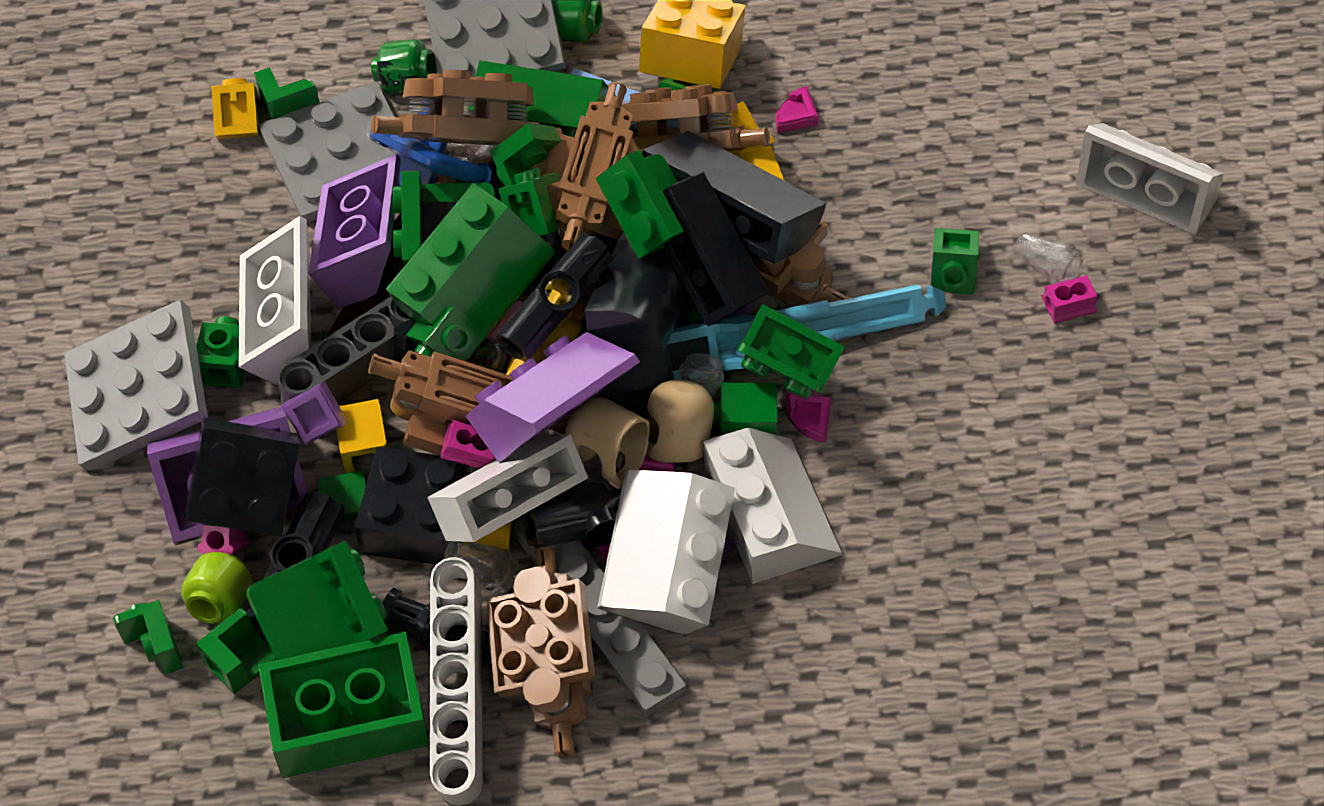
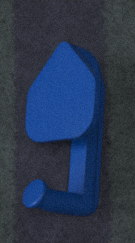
M418 112L417 114H430V113ZM372 129L370 131L371 139L375 143L388 147L401 159L400 186L401 171H420L422 184H434L437 174L468 183L486 182L491 184L493 180V169L488 163L481 162L475 164L445 155L447 143L417 141V139L400 138L398 135L373 134Z

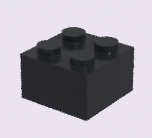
M203 417L185 508L186 521L282 537L300 447L297 433Z
M377 446L354 525L361 554L434 565L443 559L456 558L460 541L445 540L428 497L471 474L470 466L441 459V455Z

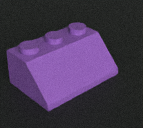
M397 154L322 185L308 274L337 309L355 302H363L377 293L391 248L395 216L393 211V186H398L401 159Z
M588 332L572 342L565 335L543 351L547 357L545 360L537 364L533 358H530L509 374L513 379L512 382L503 387L497 380L478 393L475 398L479 405L469 412L466 418L500 463L573 413L583 402L596 397L640 363L637 356Z
M282 406L228 421L291 432ZM201 429L147 443L148 459L173 543L202 535V525L204 524L186 521L185 510ZM298 457L287 511L299 508L307 492Z

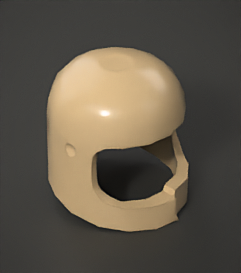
M672 379L659 384L650 394L647 405L650 416L654 418L648 420L650 426L649 437L658 432L659 437L656 443H651L648 439L646 456L663 463L692 462L704 456L703 441L710 439L713 423L714 402L712 397L704 387L690 380Z
M595 397L586 400L574 410L568 420L565 435L571 434L582 462L588 461L598 454L602 461L603 478L620 489L623 486L625 472L628 470H639L642 466L647 452L650 426L648 420L604 397ZM618 451H621L625 456V465L616 473V459Z

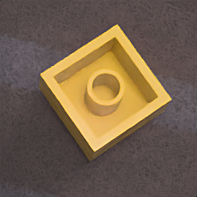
M658 0L642 26L639 72L698 85L711 84L713 88L720 89L742 46L746 5L733 3L731 0Z

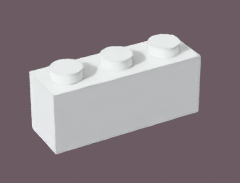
M571 434L541 435L500 463L497 460L432 494L428 497V500L446 541L475 542L586 480L588 476Z

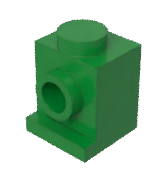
M221 316L215 320V323L202 322L196 345L202 384L205 386L242 388L246 370L239 367V321L232 317Z

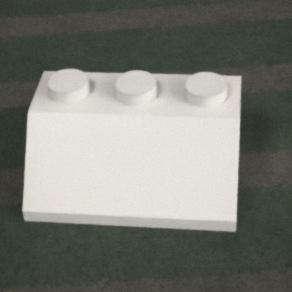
M1101 123L1089 125L1085 131L1076 184L1196 235L1218 198L1224 173L1214 170L1206 164L1197 163L1173 153L1165 147L1156 146L1139 139L1126 131Z
M301 216L240 255L239 367L275 385H279L278 373L286 363L311 348V280L308 274L310 252L307 220Z
M744 428L703 441L704 470L708 479L735 487L728 527L752 584L842 556V552L792 439L752 428Z
M643 470L626 471L597 608L680 634H689L708 626L735 487L693 473Z

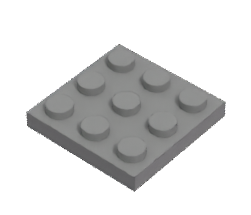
M424 0L438 74H443V70L470 71V77H475L479 60L552 72L567 68L552 0Z
M377 82L258 124L263 141L299 216L306 219L307 223L317 220L322 185L396 154L388 147L375 143L370 136L374 115L395 117Z
M182 300L175 301L64 353L78 464L86 471L98 469L147 447V443L167 438L202 422L203 417L208 418L190 308Z

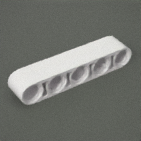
M451 557L443 559L436 564L430 578V777L432 784L446 802L451 805L461 806L474 801L481 793L483 785L482 592L479 581L469 563L461 558ZM463 578L467 580V585L459 593L450 594L445 592L446 586L453 579ZM455 625H465L468 627L466 634L460 640H445V635L451 627ZM464 672L468 674L467 681L459 689L451 690L445 688L446 680L453 673ZM464 720L468 722L466 732L459 738L450 739L445 737L446 728L453 721ZM456 769H466L468 771V778L462 786L454 789L445 787V780L450 772Z

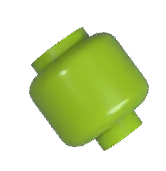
M209 552L201 555L195 561L182 583L181 596L187 611L194 618L204 623H221L242 607L247 598L246 591L252 585L253 580L249 570L237 556L224 552Z

